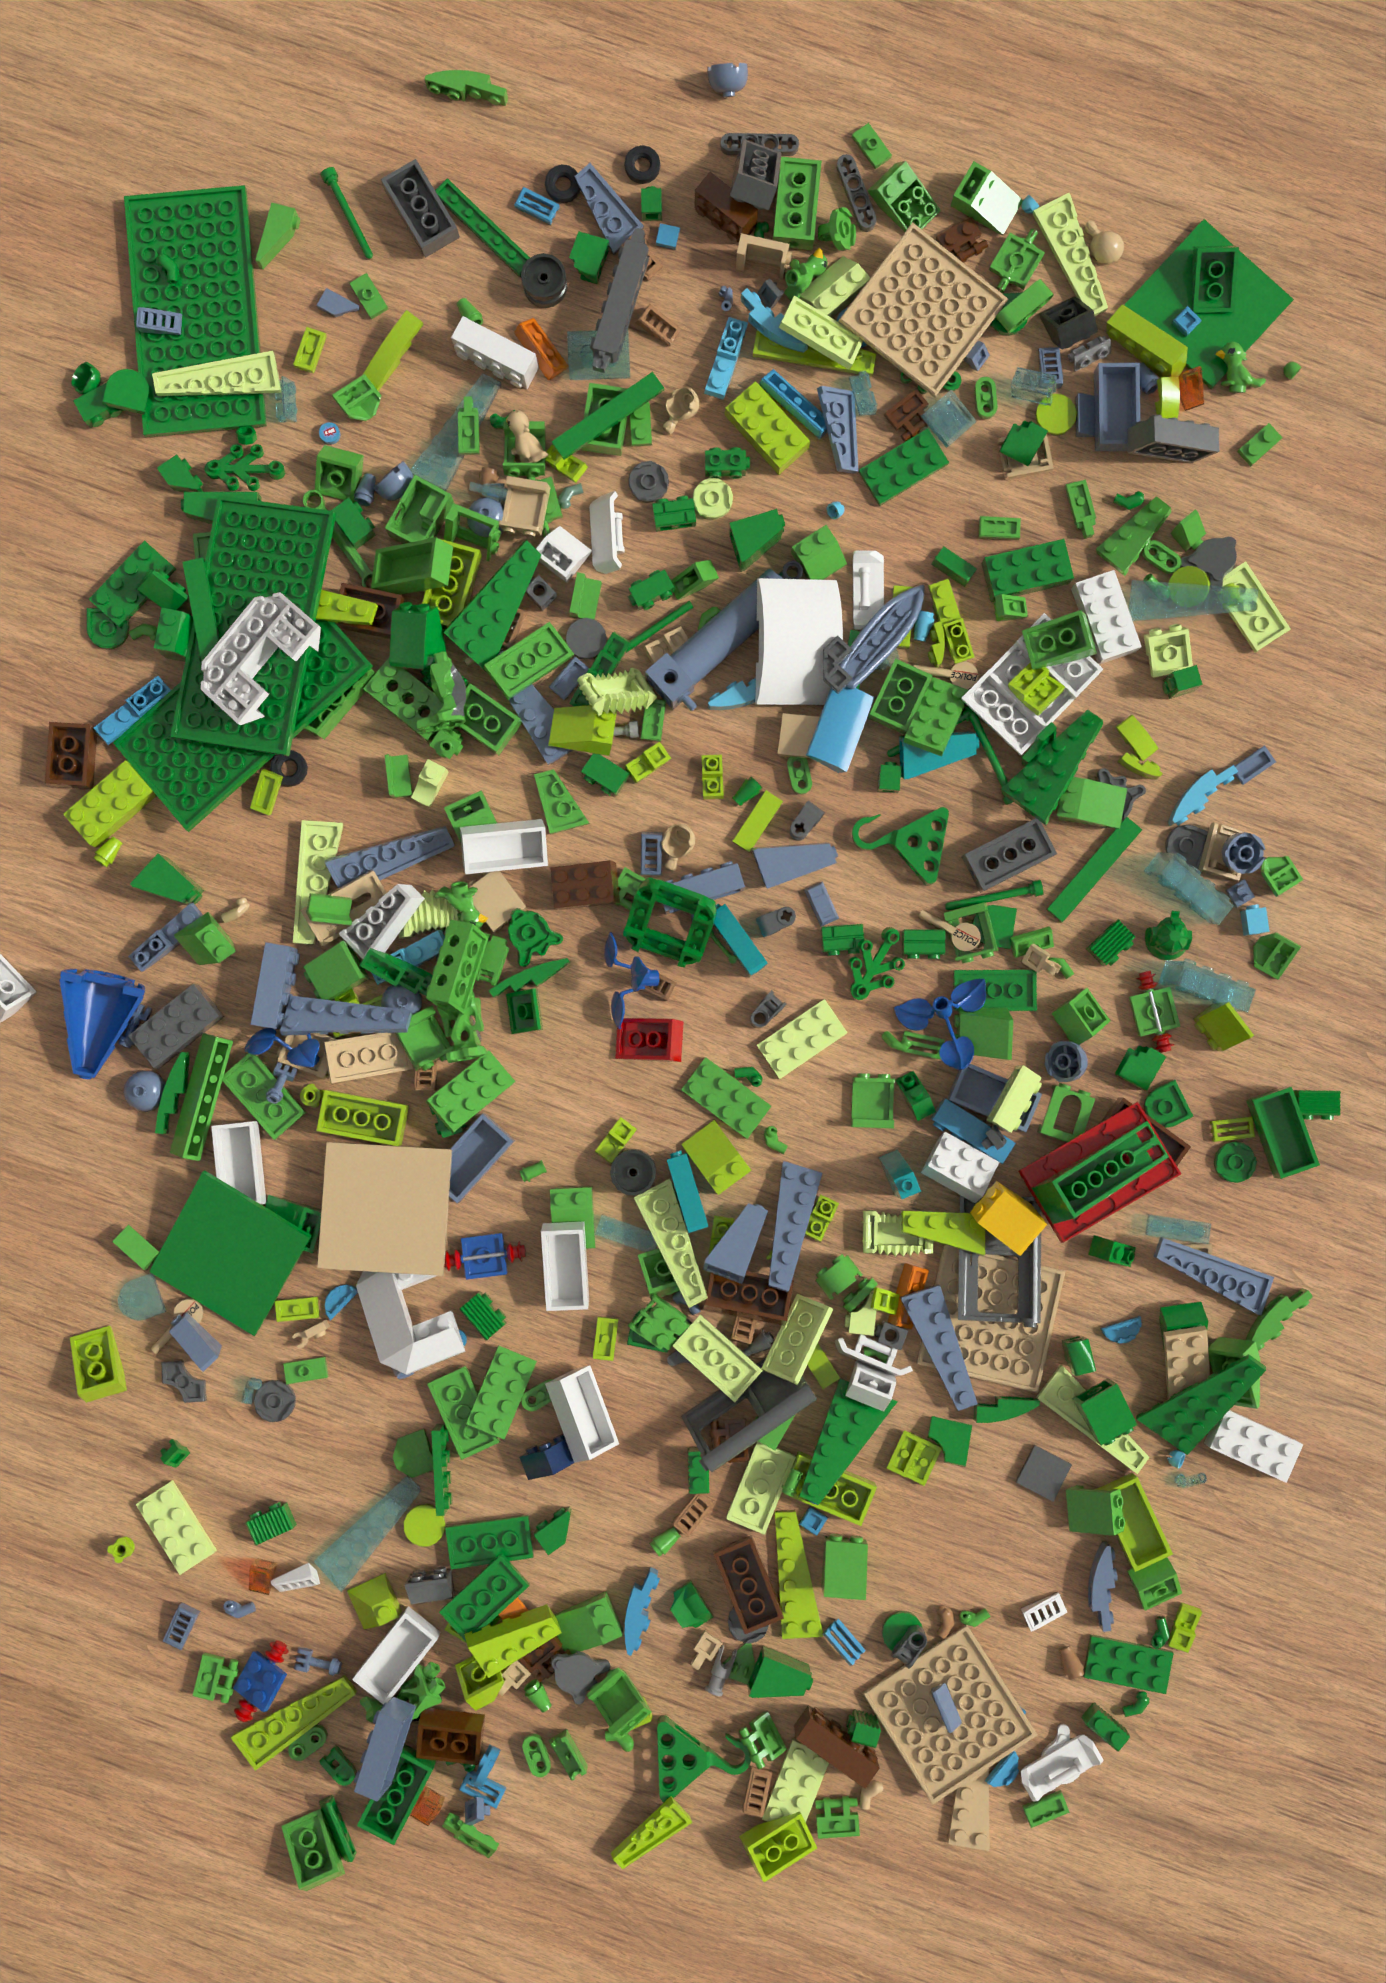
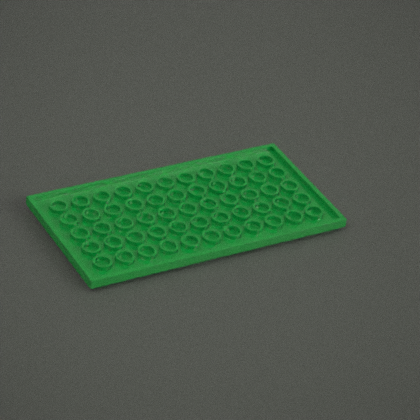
M246 186L124 196L138 372L144 376L149 386V397L145 415H142L143 435L145 437L233 430L239 427H266L264 393L157 396L152 373L261 353ZM160 254L168 255L177 264L176 284L168 283L167 270L157 266L155 260ZM138 307L181 313V335L140 332L136 327ZM154 318L153 325H156L157 318ZM163 318V319H162V326H163V327H165V319H166V318ZM171 319L170 328H174V319Z
M218 495L205 567L220 639L254 597L263 596L265 598L279 592L314 622L316 621L336 519L334 511ZM193 621L170 737L289 756L311 646L309 645L297 661L288 656L281 648L278 647L253 677V680L269 694L257 709L265 717L239 725L201 690V681H203L204 673L201 670L202 662Z
M327 620L315 621L321 627L319 649L317 651L310 647L293 738L373 667L334 622H328ZM180 682L115 740L113 744L183 828L190 832L275 754L170 737L181 685Z

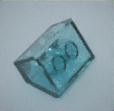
M627 330L618 361L609 363L605 373L594 371L592 367L593 350L590 349L592 337H596L597 331H567L570 380L630 378L629 330Z

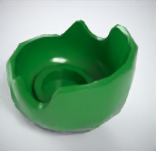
M89 362L81 363L72 376L71 385L75 388L76 392L84 395L100 386L102 380L100 371Z

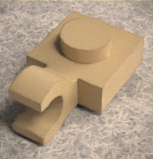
M1035 944L1030 945L1022 960V963L1038 973L1044 969L1047 973L1054 975L1062 967L1058 963L1048 960L1051 954Z
M326 1319L302 1332L295 1333L292 1336L293 1339L298 1336L303 1339V1342L297 1348L306 1346L308 1339L312 1336L317 1339L327 1334L325 1330L330 1325Z
M704 1630L693 1648L698 1653L692 1659L691 1666L699 1670L705 1658L712 1661L722 1645V1641Z
M519 1660L509 1665L502 1672V1676L505 1679L499 1691L501 1696L511 1686L517 1690L531 1675Z

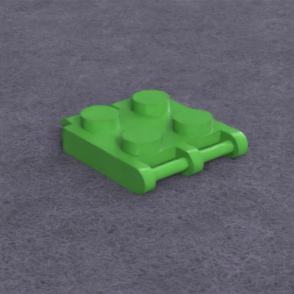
M484 933L489 938L476 981L483 980L491 983L492 986H496L509 948L506 946L508 940L493 935L491 941H489L491 935Z
M653 1294L649 1304L640 1310L639 1316L634 1322H630L628 1327L660 1350L663 1347L669 1350L678 1340L674 1333L681 1336L690 1325L686 1321V1315L658 1295ZM656 1302L657 1304H656V1305L651 1309V1311L649 1312L648 1310H649V1309L652 1307V1305ZM643 1316H645V1318H644V1319L641 1321V1323L637 1326L636 1324L641 1320V1318H642Z

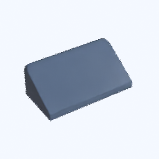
M1078 393L1075 397L1077 411L1076 437H1095L1094 396Z
M943 1683L931 1688V1693L945 1727L951 1733L962 1722L947 1685Z

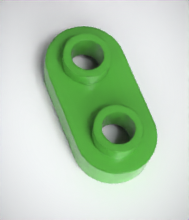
M981 377L974 387L976 412L982 419H990L995 415L998 408L996 385L993 379ZM986 387L988 391L983 392L981 388ZM983 407H988L990 411L985 412Z
M1150 541L1142 550L1144 559L1166 574L1174 573L1181 566L1180 556L1159 541ZM1149 550H1154L1155 555H1151ZM1166 561H1170L1172 567H1168Z
M789 757L787 769L792 789L797 794H806L812 787L807 759ZM795 761L800 762L801 766L799 768L793 766ZM799 781H803L805 783L804 788H800L798 786Z
M872 1277L870 1279L864 1278L858 1284L859 1289L854 1294L850 1292L843 1299L845 1302L843 1307L848 1312H851L874 1290L878 1283Z
M547 1379L527 1390L521 1399L522 1406L528 1411H536L552 1402L545 1383L553 1379ZM530 1396H534L536 1398L535 1403L529 1402Z
M321 1725L312 1727L290 1744L288 1748L289 1756L295 1761L306 1759L324 1745L328 1736L327 1730ZM317 1735L319 1740H313L312 1736ZM295 1748H301L302 1753H297Z
M534 1733L529 1734L525 1737L522 1745L524 1755L531 1773L536 1777H544L551 1768L550 1757L542 1737ZM535 1741L537 1746L532 1747L530 1742ZM537 1762H544V1766H538Z

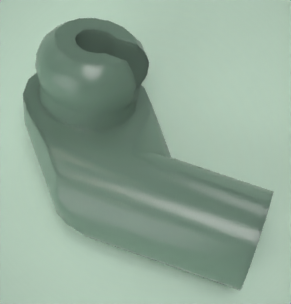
M581 483L565 487L558 497V502L562 509H567L571 506L570 500L572 496L584 493Z

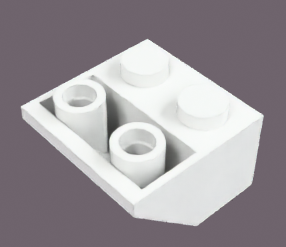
M561 526L548 534L536 548L542 554L539 562L566 583L569 582L592 552L591 549Z
M856 1360L845 1396L884 1412L892 1400L896 1378L892 1374Z

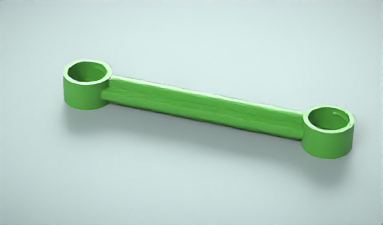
M310 490L304 494L303 504L305 507H308V499L315 495L321 499L320 505L315 509L327 510L325 499L320 492ZM335 521L332 538L362 578V586L366 587V582L373 576V572Z

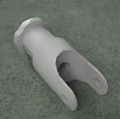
M721 1645L711 1670L710 1682L705 1686L707 1692L715 1696L723 1695L722 1689L725 1680L730 1676L737 1655V1649H734L731 1659L726 1664H722L720 1660L724 1645Z

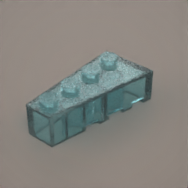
M1158 852L1144 870L1149 876L1153 874L1160 878L1158 883L1163 887L1166 886L1170 890H1175L1174 896L1185 903L1190 902L1189 907L1210 924L1219 925L1234 907L1229 902L1230 898L1226 894L1218 892L1215 889V884L1201 877V872L1194 866L1190 867L1186 863V858L1179 853Z
M1184 959V961L1166 960L1158 984L1176 986L1175 990L1190 994L1195 992V997L1208 1001L1213 999L1212 1003L1214 1004L1229 1002L1235 1011L1248 1013L1256 989L1249 987L1248 982L1237 980L1236 982L1231 980L1232 976L1225 973L1218 975L1213 973V968L1207 966L1198 967L1196 966L1197 962L1190 959Z

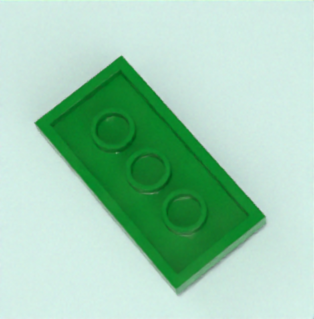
M927 428L864 466L858 473L878 505L881 506L949 464V461Z
M144 540L88 600L121 628L124 622L129 620L148 600L146 596L135 589L148 570L160 569L170 577L176 571V568Z
M953 970V990L960 984L970 980H985L986 1000L982 1008H1008L1009 1011H1037V972L1035 970Z
M445 1423L436 1424L431 1431L436 1516H445L453 1502L452 1492L448 1490L449 1484H451V1471H447L448 1463H450V1450H446V1444L449 1442V1432L445 1429Z
M529 1514L445 1527L451 1569L487 1565L493 1562L501 1553L509 1561L534 1558Z
M501 1553L441 1608L439 1613L466 1641L464 1634L471 1631L472 1634L481 1631L482 1627L487 1626L530 1586V1583Z
M1090 1634L1083 1677L1166 1694L1174 1653L1171 1650L1156 1649L1147 1645Z

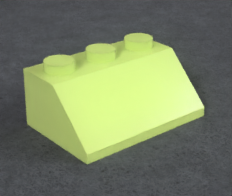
M843 256L812 281L809 287L800 294L799 299L833 318L854 301L870 277L857 262Z
M1017 1065L990 1112L987 1121L1009 1133H1012L1013 1130L1016 1131L1022 1121L1019 1119L1023 1112L1026 1113L1032 1103L1029 1101L1032 1094H1036L1042 1085L1039 1082L1041 1077L1024 1065Z

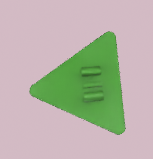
M745 1643L737 1650L729 1678L744 1684H748L755 1666L751 1643ZM731 1656L727 1658L722 1664H726L731 1659Z

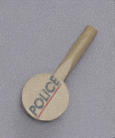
M969 662L957 663L951 670L914 665V667L933 676L950 678L952 684L967 690L972 688L978 680V671Z
M923 910L921 911L919 918L952 934V942L959 950L971 951L979 945L981 936L975 925L961 923L954 927Z
M183 1299L177 1303L174 1309V1318L178 1314L182 1316L186 1312L198 1323L203 1318L204 1311L202 1305L194 1299ZM170 1328L151 1347L154 1353L157 1354L173 1337L169 1332Z

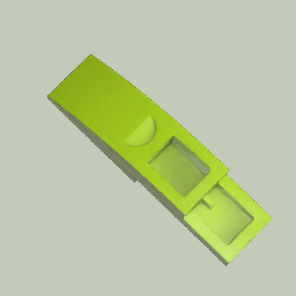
M949 579L928 585L934 604L932 606L937 621H942L945 643L954 663L957 664L974 658L963 618L960 617Z

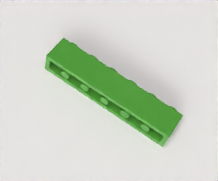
M206 1033L202 1034L171 1145V1154L185 1159L200 1161L233 1044L232 1040Z

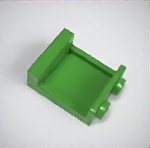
M433 1006L412 1015L408 1032L395 1033L416 1071L420 1069L426 1071L432 1068L434 1062L439 1059L441 1062L446 1061V1053L454 1050V1045L450 1046L434 1017L436 1012Z
M857 1073V1077H852L851 1127L894 1128L893 1102L895 1079H890V1074H878V1078H870V1074Z
M1080 1485L1066 1489L1070 1532L1114 1536L1124 1531L1123 1497L1121 1496L1120 1489L1112 1491L1084 1489V1486Z
M620 1668L608 1672L606 1678L600 1683L593 1685L590 1692L587 1693L588 1699L594 1702L609 1725L608 1730L610 1734L619 1740L652 1712L628 1674Z

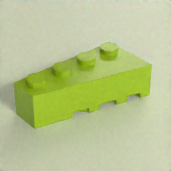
M1123 304L1107 321L1106 333L1112 340H1116L1141 362H1144L1160 378L1178 377L1186 368L1188 347Z
M545 1604L521 1613V1616L517 1618H507L502 1620L503 1623L492 1627L488 1625L482 1627L481 1631L473 1634L471 1631L464 1635L468 1649L488 1678L562 1632L557 1618L549 1606Z

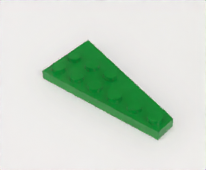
M1248 1354L1228 1365L1221 1372L1213 1373L1208 1376V1379L1185 1388L1161 1404L1158 1403L1152 1406V1409L1139 1413L1136 1419L1188 1455L1264 1374L1266 1366Z
M840 1378L798 1498L819 1505L898 1401L892 1399L883 1412L845 1396L849 1382Z

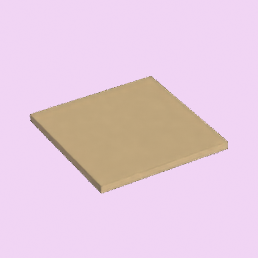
M912 222L838 322L935 398L1008 301V298Z
M327 1142L317 1268L444 1276L452 1150Z
M943 1245L934 1286L939 1284L969 1377L1038 1393L1066 1271L1041 1265V1323L1037 1324L1036 1328L1024 1327V1323L958 1320L959 1249ZM979 1255V1312L1017 1313V1259L1000 1255ZM921 1341L916 1363L936 1369L927 1349Z
M968 1625L962 1626L945 1639H942L921 1653L910 1669L905 1667L904 1664L862 1692L932 1805L1037 1736L1033 1726ZM943 1683L947 1685L962 1722L951 1733L947 1731L931 1693V1688Z

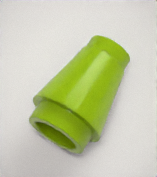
M112 836L111 839L94 852L96 855L93 859L107 868L109 864L112 865L123 843Z

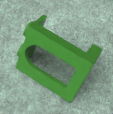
M504 421V476H545V458L535 463H515V455L511 453V450L515 448V436L509 429L507 422ZM529 421V433L536 437L543 451L546 452L545 421Z
M453 503L445 518L444 540L454 542L456 537L486 548V561H490L492 555L497 554L500 546L497 542L501 534L499 521ZM460 515L492 529L489 537L479 536L470 529L460 526Z
M986 903L944 913L945 921H948L954 927L960 924L959 918L974 914L979 915L985 946L980 952L976 953L962 951L954 946L957 956L955 960H961L962 964L974 961L973 957L981 955L982 959L994 956L993 952L998 951Z
M1059 1083L1058 1086L1052 1085L1053 1092L1042 1125L1039 1124L1037 1132L1068 1142L1085 1132L1095 1098L1090 1097L1091 1093L1079 1089L1077 1093L1070 1090L1071 1086ZM1067 1095L1076 1096L1081 1101V1109L1072 1134L1053 1128L1061 1102Z

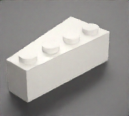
M397 884L379 899L375 906L367 909L363 916L355 919L352 925L347 929H343L339 935L362 959H364L370 948L385 953L425 898L412 885Z

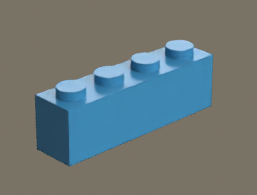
M946 1098L942 1099L936 1112L930 1118L934 1121L933 1126L939 1130L944 1131V1129H947L952 1133V1136L961 1141L964 1140L973 1148L1001 1164L1004 1163L1016 1144L1004 1136L1007 1142L1002 1148L997 1150L992 1145L990 1148L985 1149L981 1142L988 1137L985 1133L990 1126Z

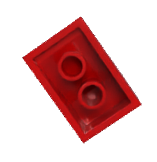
M624 1018L621 1024L622 1029L617 1027L615 1059L681 1062L684 1021L676 1019Z

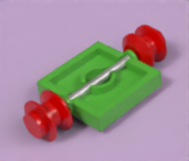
M1150 970L1139 973V978H1136V980L1141 981V985L1138 988L1146 990L1145 993L1131 996L1129 1000L1139 1037L1156 1033L1157 1036L1152 1039V1041L1157 1043L1155 1050L1163 1053L1171 1051V1046H1174V1044L1169 1042V1038L1172 1035L1165 1033V1030L1181 1026L1171 988L1167 987L1155 991L1151 989L1156 987L1158 982L1153 981L1156 973L1152 974Z

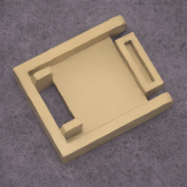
M1047 434L1042 441L1045 459H1041L1039 462L1037 452L1029 466H1025L1000 453L1003 472L1011 471V473L1004 475L1005 480L1053 471L1054 467ZM1006 437L997 439L998 445L1003 444Z
M1212 822L1198 870L1232 881H1239L1241 873L1233 872L1229 868L1227 872L1214 868L1216 863L1225 865L1221 852L1227 838L1243 831L1222 824L1218 826V823Z

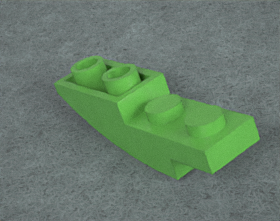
M446 70L425 76L426 87L430 92L447 95L456 101L459 99L465 101L467 94L475 99L482 98L488 100L493 105L506 106L508 101L507 89L491 84L490 75L468 70Z
M1304 1288L1289 1298L1287 1295L1279 1294L1263 1309L1262 1315L1256 1318L1247 1334L1246 1340L1255 1341L1258 1351L1265 1346V1342L1269 1339L1274 1340L1281 1335L1280 1331L1284 1329V1326L1280 1321L1288 1320L1296 1309L1306 1307L1310 1303L1309 1300L1313 1298L1312 1294Z

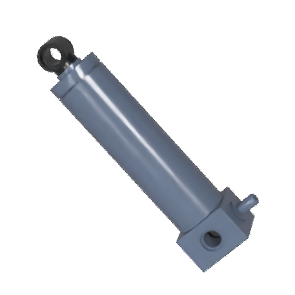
M789 561L778 574L771 569H767L758 578L801 579L803 569L798 562ZM795 570L797 576L789 577L787 571ZM757 579L671 655L668 653L664 654L645 671L646 681L663 700H666V703L672 710L683 702L690 711H693L697 705L689 695L694 692V686L759 629V621H757ZM668 679H672L675 682L672 684H668L665 681Z

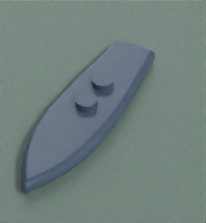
M924 585L910 588L888 601L859 633L850 646L853 649L852 652L839 664L853 678L846 686L847 688L855 689L897 648L910 632L921 611L924 600Z

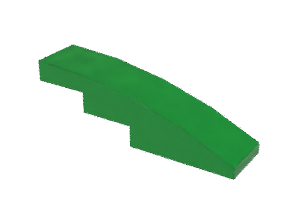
M615 631L612 632L603 650L600 651L587 673H591L595 678L597 674L601 677L602 673L605 677H607L608 673L612 676L632 642ZM578 687L569 704L574 707L590 705L589 701L586 700V696L583 695V691Z
M372 948L368 950L360 964L361 967L394 986L399 984L415 994L420 992L427 996V987L430 985L433 975L421 968Z
M568 958L531 967L507 978L490 989L489 992L496 998L510 987L515 992H518L531 981L538 987L571 962Z
M190 1052L180 1053L169 1074L157 1113L155 1134L169 1133L170 1114L178 1113L179 1093L187 1092Z

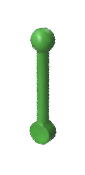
M711 930L709 937L713 939V941L729 958L728 961L731 964H734L737 960L736 957L732 956L727 951V949L715 937L714 931Z

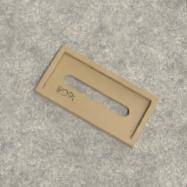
M372 869L328 895L349 897L354 900L364 893L371 894L370 899L350 910L349 916L353 922L355 919L363 916L367 909L375 906L379 899L387 892ZM307 907L301 909L303 916L321 946L340 937L339 933L351 926L311 921L306 913Z

